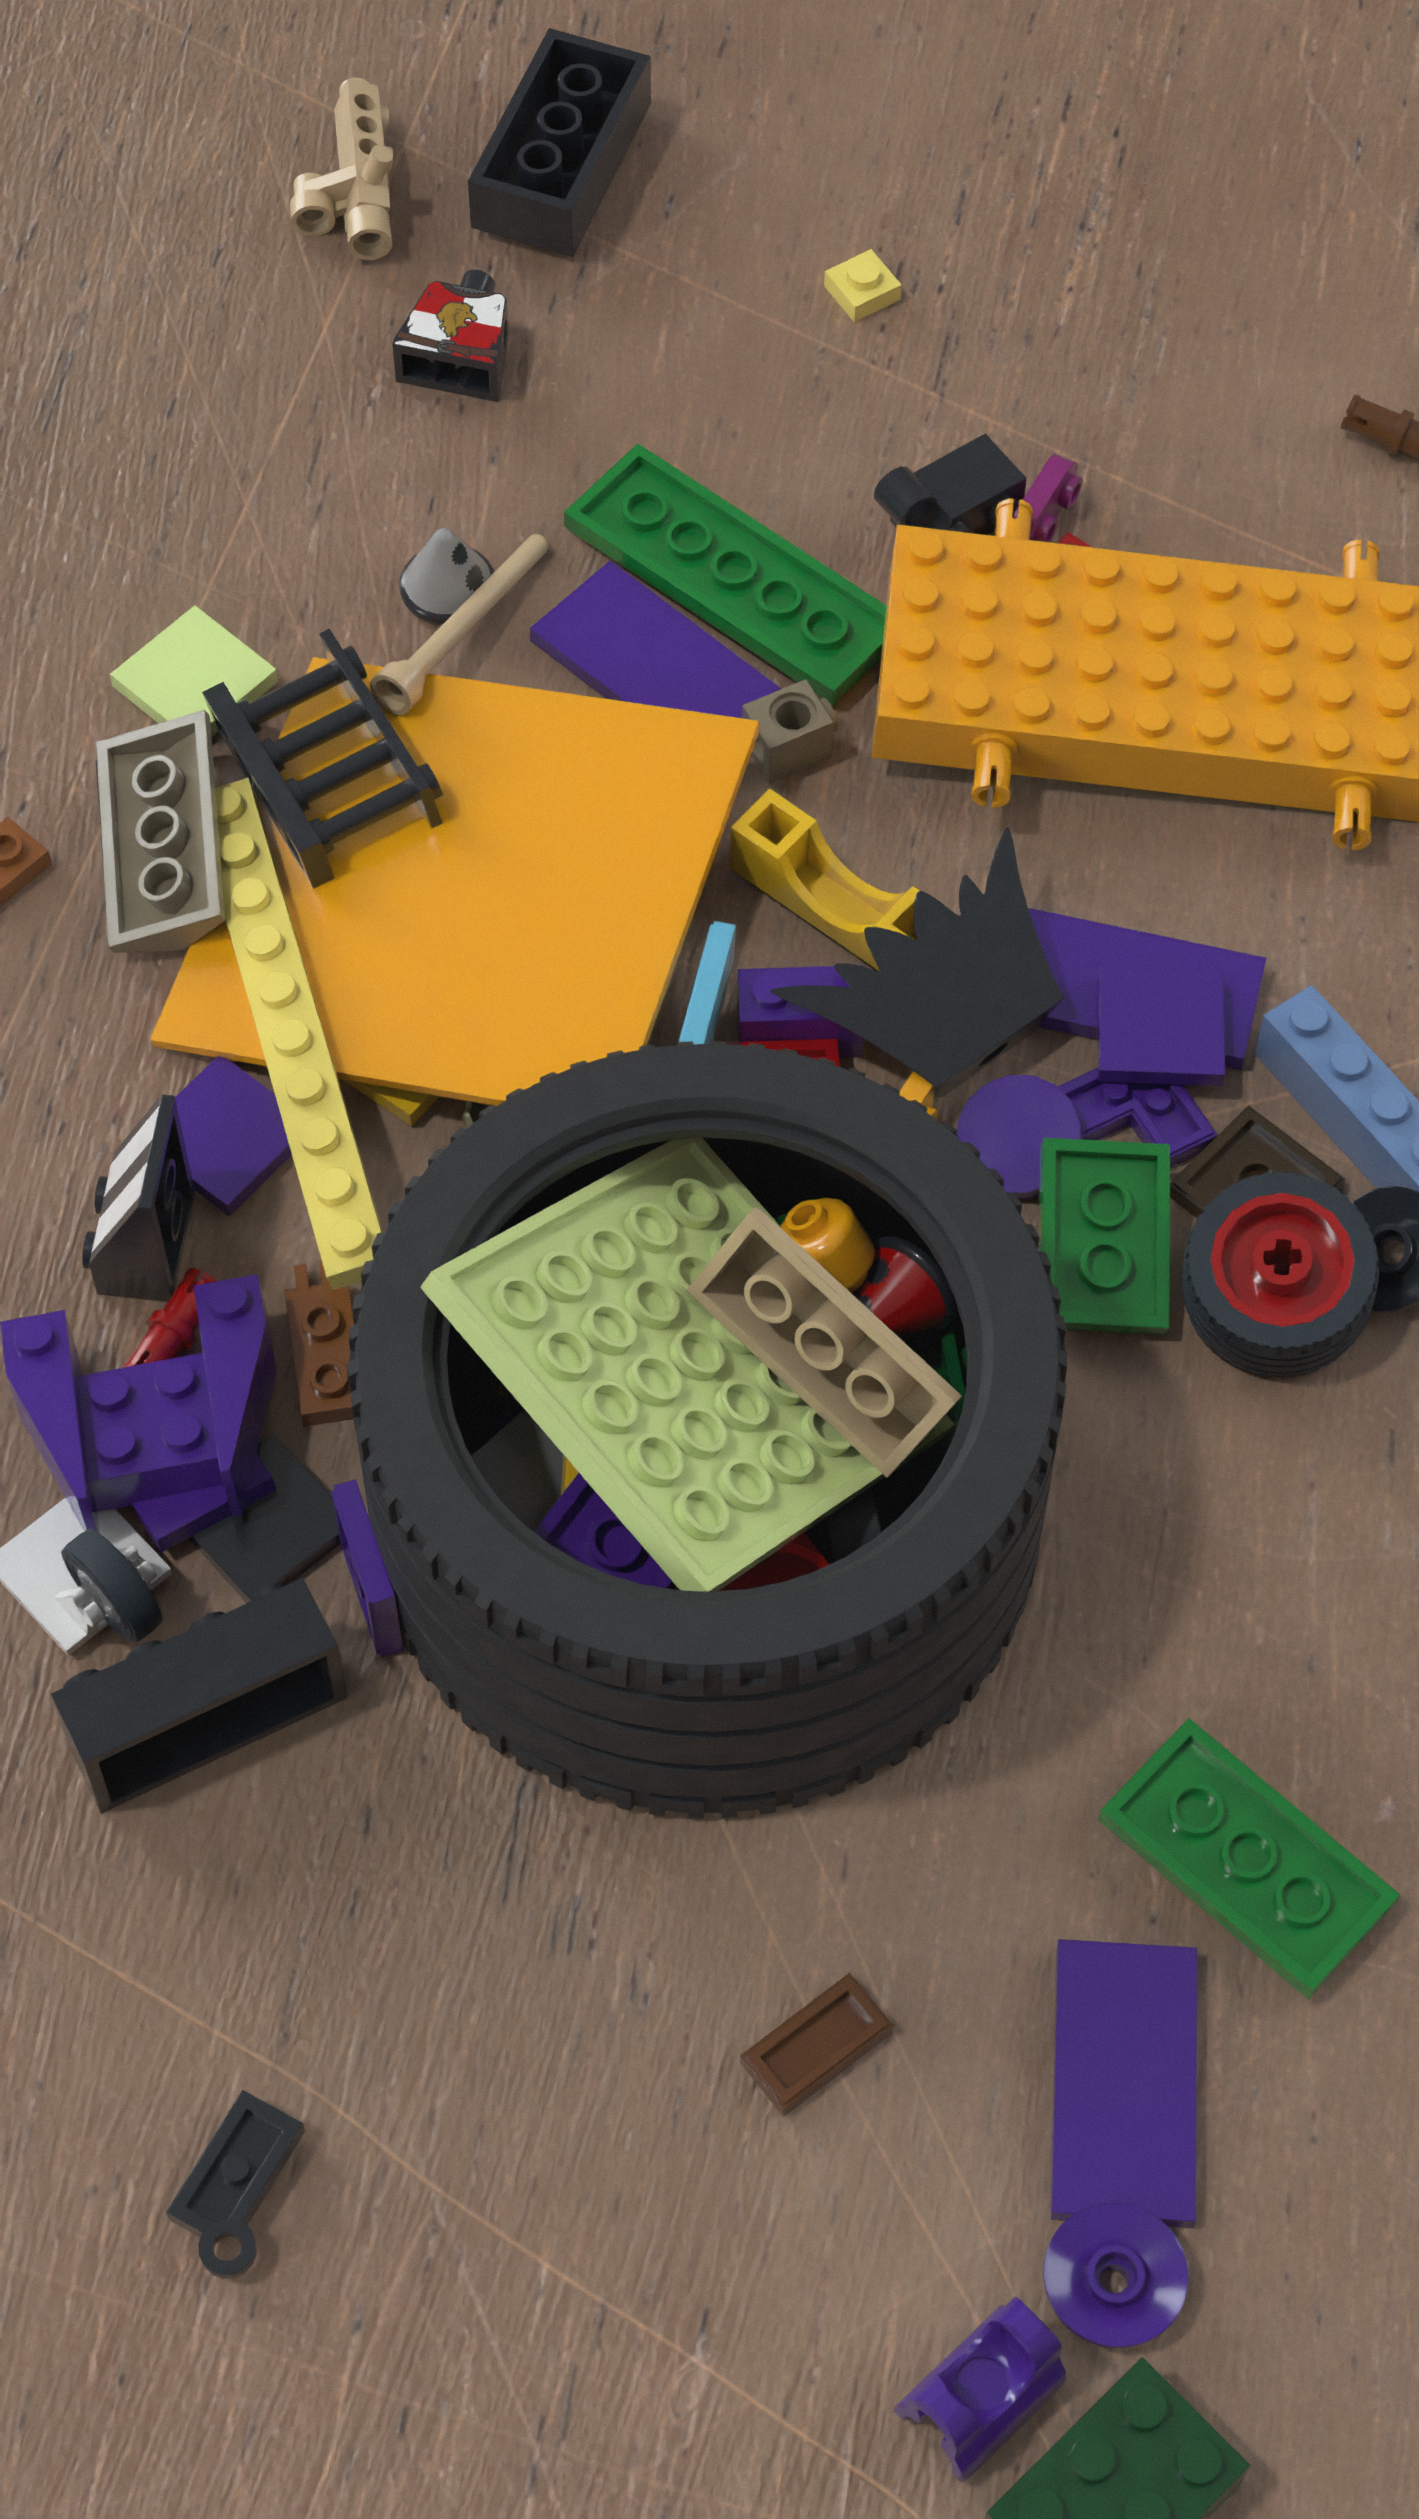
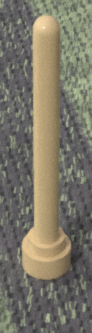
M540 534L529 536L408 660L386 664L371 680L370 684L372 695L377 703L392 714L403 715L407 713L423 695L424 677L547 552V539Z

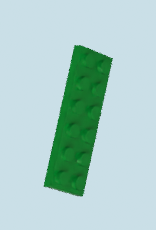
M638 443L564 511L565 528L795 681L800 682L806 679L814 693L821 698H826L831 705H834L881 659L887 605Z

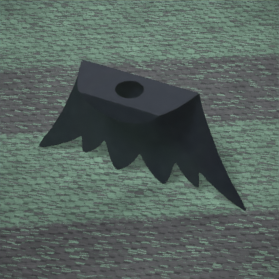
M1009 827L1005 829L995 849L986 880L985 893L982 894L968 875L962 877L959 888L961 915L955 914L933 896L919 891L914 901V927L917 941L907 935L884 928L867 927L864 929L867 945L879 968V972L855 964L837 963L834 965V968L849 985V988L805 985L781 987L770 991L772 994L792 1004L810 1010L848 1029L888 1053L936 1087V1093L940 1097L947 1095L1027 1038L1064 999L1045 958L1029 913Z

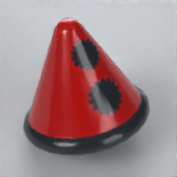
M883 1236L873 1242L875 1249L873 1264L868 1271L865 1281L858 1288L856 1298L897 1336L924 1330H940L948 1327L956 1317L957 1303L945 1274L937 1262L920 1247L906 1239L895 1236Z

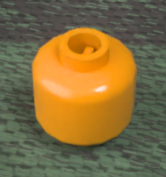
M821 1198L803 1201L789 1211L780 1228L850 1293L858 1289L865 1281L868 1271L873 1264L875 1249L871 1237L853 1209L840 1199Z

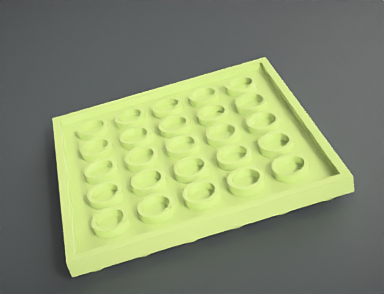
M703 1138L675 1139L666 1142L431 1271L420 1288L674 1584L684 1591L716 1592L884 1479L885 1476L686 1292L755 1206L760 1208L779 1226ZM946 1415L895 1470L940 1441L955 1425L954 1422Z

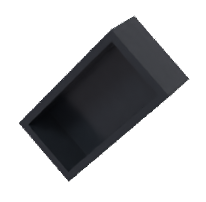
M301 1578L288 1585L285 1583L269 1585L257 1592L252 1597L251 1602L227 1613L217 1611L206 1614L192 1623L188 1631L164 1642L153 1640L143 1643L134 1648L125 1660L101 1671L91 1669L80 1672L67 1680L62 1689L51 1693L68 1746L102 1814L347 1699V1692L338 1644L305 1580Z

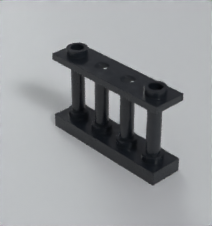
M330 628L319 633L329 661L328 664L250 703L245 698L235 702L224 682L202 692L217 731L245 777L249 778L254 792L313 889L335 878L326 854L335 850L334 843L397 811L416 803L431 828L442 824L435 799L443 796V793L433 771L427 763L420 766L416 765L363 682V679L367 678V673L357 652L352 645L342 649ZM341 684L352 702L274 742L270 738L260 742L255 734L261 731L260 724ZM364 723L377 741L298 782L294 777L284 781L279 774L286 770L284 763ZM388 763H391L402 781L323 822L319 818L309 822L304 815V812L310 810L309 803Z

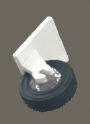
M64 1498L0 1548V1582L67 1656L76 1651L108 1624L122 1637L132 1643L144 1639L163 1621L161 1610L151 1590L172 1574L171 1568L116 1509L97 1512L100 1533L93 1529L84 1531L66 1498Z

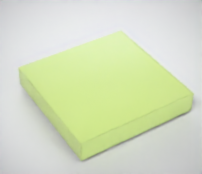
M196 605L110 673L112 687L157 723L206 710L210 715L211 737L218 731L202 694L203 691L224 682L235 702L245 698L250 703L258 699L278 682L276 668Z

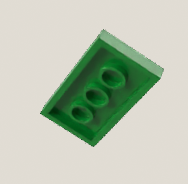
M1190 1718L1171 1735L1103 1806L1099 1813V1822L1308 2000L1312 1998L1394 1908L1401 1895Z

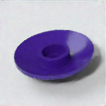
M1099 2203L1074 2213L1054 2233L1044 2259V2288L1054 2313L1076 2336L1101 2347L1115 2349L1132 2348L1157 2338L1177 2318L1188 2290L1187 2261L1175 2234L1154 2214L1126 2203ZM1107 2271H1116L1125 2278L1127 2287L1119 2293L1108 2292L1101 2285L1100 2276Z

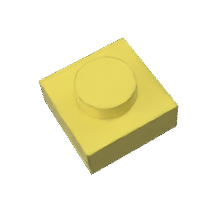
M872 249L825 271L824 287L854 322L901 300V283Z

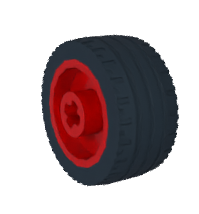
M1268 1172L1259 1176H1251L1248 1179L1244 1178L1237 1184L1233 1183L1229 1188L1221 1191L1217 1197H1214L1204 1208L1190 1232L1185 1248L1182 1293L1187 1313L1196 1333L1207 1347L1209 1346L1211 1351L1218 1355L1221 1360L1229 1362L1231 1366L1242 1369L1244 1372H1251L1253 1375H1263L1272 1378V1376L1278 1378L1290 1376L1291 1378L1299 1374L1306 1375L1309 1372H1315L1322 1366L1326 1367L1331 1362L1337 1360L1355 1342L1371 1314L1379 1280V1261L1374 1236L1368 1222H1365L1364 1215L1357 1209V1206L1351 1203L1345 1194H1341L1340 1190L1330 1187L1326 1182L1318 1181L1317 1178H1309L1304 1174L1296 1175L1293 1172H1288V1174L1282 1172L1270 1174Z

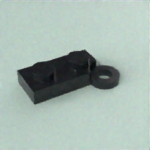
M244 2090L237 2097L166 2211L171 2222L200 2237L198 2243L199 2257L204 2268L213 2276L222 2279L236 2278L246 2273L253 2265L257 2255V2243L248 2224L305 2133L302 2122ZM230 2236L238 2239L241 2242V2250L236 2258L223 2261L215 2256L214 2248L220 2239Z

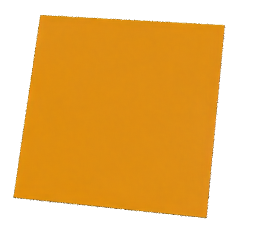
M313 657L306 674L328 664V659ZM363 664L367 673V678L363 679V682L372 694L370 688L371 680L384 667ZM428 673L424 677L425 685L422 697L407 713L396 715L386 711L380 705L379 707L416 765L420 766L427 763L433 771L443 793V796L435 799L442 824L431 828L416 803L397 811L334 843L335 850L326 854L335 878L314 889L255 793L338 1079L498 1106L506 1101V1095L518 1088L525 1090L539 1083L540 1077L551 1072L559 1074L570 1069V1065L583 1060L589 1063L606 1058L607 1053L620 1050L627 1053L639 1050L640 1046H647L761 729L759 721ZM341 684L292 708L278 739L352 703ZM364 723L284 763L286 770L279 774L284 781L294 777L298 782L377 741ZM388 763L309 803L310 810L304 812V815L309 822L316 818L323 822L402 781L391 763ZM225 919L223 923L189 946L150 1041L153 1047L210 1057L219 1056L228 1060L267 1066Z

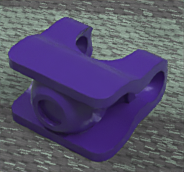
M1015 2296L1006 2305H1000L894 2407V2412L902 2421L911 2418L920 2423L928 2415L945 2435L941 2441V2448L952 2464V2473L963 2483L1049 2401L1064 2384L1066 2371L1060 2360L1061 2342Z

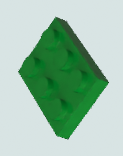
M1043 1138L1040 1144L1039 1251L1047 1253L1050 1261V1278L1053 1286L1058 1287L1061 1298L1059 1315L1064 1317L1066 1330L1165 1335L1168 1331L1170 1144Z

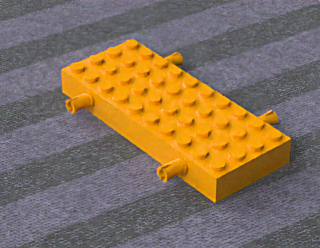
M1014 499L1003 500L997 505L995 511V536L897 525L890 567L871 758L975 770L971 797L976 804L982 807H986L987 790H989L990 786L993 787L992 808L1002 807L1009 802L1011 796L1010 777L1013 774L1335 812L1332 841L1341 849H1346L1347 833L1351 831V850L1363 849L1371 843V817L1419 822V586L1378 581L1380 548L1374 542L1367 541L1366 558L1361 559L1362 540H1354L1347 543L1342 549L1343 577L1032 541L1030 540L1033 508L1024 500H1019L1018 518L1016 519L1012 518Z

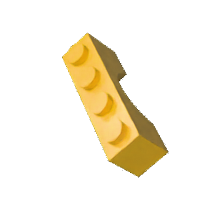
M770 788L731 826L730 869L878 971L879 968L865 939V928H884L907 935L917 941L914 927V901L916 894L920 890L912 886L903 893H888L861 880L833 853L822 835L817 820Z

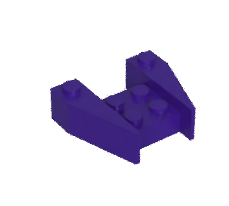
M258 1274L194 1286L203 1353L81 1375L79 1355L65 1310L0 1322L5 1373L20 1418L84 1531L93 1529L100 1533L97 1512L131 1506L135 1502L224 1485L232 1517L242 1515L255 1452L257 1453L277 1372L270 1323Z

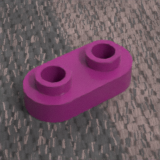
M1053 454L1023 498L1033 508L1030 540L1050 543L1057 527L1058 514L1062 508L1070 510L1075 504L1083 483V478L1077 476L1078 465L1076 462ZM1018 508L1014 514L1013 519L1018 518Z

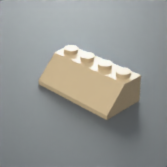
M757 1206L746 1215L686 1290L687 1293L886 1478L927 1437L962 1397Z

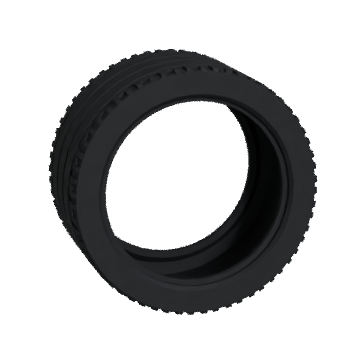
M693 1041L678 1042V1045L657 1048L655 1045L640 1046L639 1050L624 1053L622 1050L607 1053L606 1058L589 1063L583 1060L570 1065V1069L559 1074L551 1072L540 1077L539 1083L525 1090L518 1088L506 1095V1101L500 1105H490L480 1112V1119L469 1128L461 1127L450 1137L451 1143L446 1149H437L428 1159L429 1167L422 1176L412 1177L405 1187L406 1197L404 1201L395 1202L388 1213L389 1225L385 1232L377 1233L371 1246L373 1260L367 1261L364 1264L361 1273L362 1288L360 1294L355 1296L352 1309L355 1325L350 1326L349 1332L350 1359L348 1362V1376L369 1519L395 1594L400 1631L403 1635L404 1645L410 1656L417 1655L420 1672L427 1681H432L438 1688L441 1700L449 1709L458 1708L461 1711L462 1722L472 1732L479 1730L487 1736L490 1746L501 1755L510 1752L516 1757V1765L530 1772L535 1768L549 1775V1783L564 1789L567 1785L579 1789L580 1796L594 1801L597 1796L616 1801L617 1808L632 1811L635 1805L649 1808V1814L665 1816L667 1810L688 1812V1818L699 1819L704 1818V1813H721L722 1818H736L737 1811L759 1809L760 1815L774 1813L776 1812V1806L791 1803L793 1808L808 1805V1798L825 1792L832 1797L843 1793L845 1785L855 1780L861 1785L873 1779L875 1770L888 1763L892 1766L898 1765L907 1759V1751L910 1748L916 1746L921 1749L930 1742L933 1732L943 1723L949 1725L959 1715L962 1701L971 1702L980 1691L981 1682L988 1673H993L999 1664L1002 1647H1008L1014 1636L1015 1627L1020 1616L1023 1615L1027 1604L1029 1588L1032 1587L1057 1441L1062 1422L1066 1393L1067 1353L1064 1343L1066 1333L1065 1320L1063 1316L1059 1315L1061 1298L1058 1287L1053 1286L1050 1278L1051 1264L1047 1253L1038 1251L1040 1237L1034 1225L1026 1224L1021 1217L1022 1205L1016 1195L1006 1193L1003 1189L1004 1179L996 1169H987L979 1159L980 1151L971 1142H962L957 1137V1130L946 1121L938 1122L927 1113L926 1106L917 1100L908 1101L899 1095L900 1090L889 1084L880 1085L865 1078V1073L853 1068L849 1070L835 1066L834 1061L820 1057L816 1060L798 1055V1051L785 1048L781 1051L766 1049L765 1045L752 1043L749 1046L726 1045V1041H711V1044H693ZM703 1138L772 1218L789 1213L793 1207L803 1201L821 1198L840 1199L853 1209L871 1237L872 1243L883 1236H895L906 1239L924 1250L943 1270L957 1303L956 1317L950 1325H953L956 1346H966L967 1386L964 1387L965 1398L958 1426L940 1467L920 1496L909 1508L872 1541L828 1566L781 1583L751 1589L716 1592L673 1590L643 1585L609 1575L577 1561L547 1543L524 1525L497 1497L479 1472L470 1455L473 1442L487 1410L483 1411L481 1407L476 1406L462 1409L454 1414L452 1405L453 1399L470 1392L487 1391L496 1393L502 1382L420 1288L431 1271L666 1142L675 1139ZM856 1289L851 1294L856 1297L858 1289ZM924 1330L898 1337L910 1348L935 1345L939 1341V1330Z

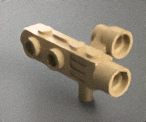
M350 78L340 85V97L334 109L340 170L323 176L317 173H304L295 179L293 184L294 196L290 201L291 225L301 235L309 237L321 236L328 233L334 227L335 218L344 215L345 232H347L348 248L351 254L363 260H375L387 255L392 248L391 224L388 213L390 210L388 177L393 163V149L391 146L384 145V136L389 122V109L387 106L380 105L378 85L370 84L362 78Z

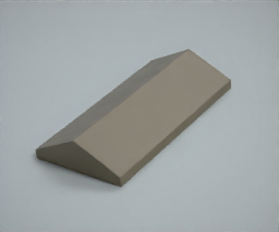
M206 710L96 742L108 947L114 953L183 951L225 921L210 715Z

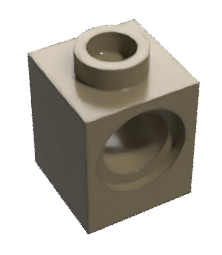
M806 679L742 705V718L757 720L760 723L761 729L751 756L769 784L832 758L833 732L838 729L836 715L829 701L824 697L818 699Z

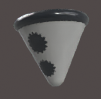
M441 528L432 535L420 552L414 555L405 565L399 584L401 598L406 607L415 616L424 621L444 624L495 571L488 559L480 552L468 546L452 530Z

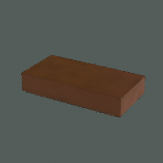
M849 1972L741 2054L740 2064L784 2117L893 2033L894 2025Z

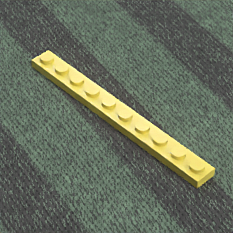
M245 778L215 788L225 919L325 1274L333 1291L362 1281L361 1273L365 1262L373 1260L371 1246L377 1233H382L383 1231L256 797L249 778Z

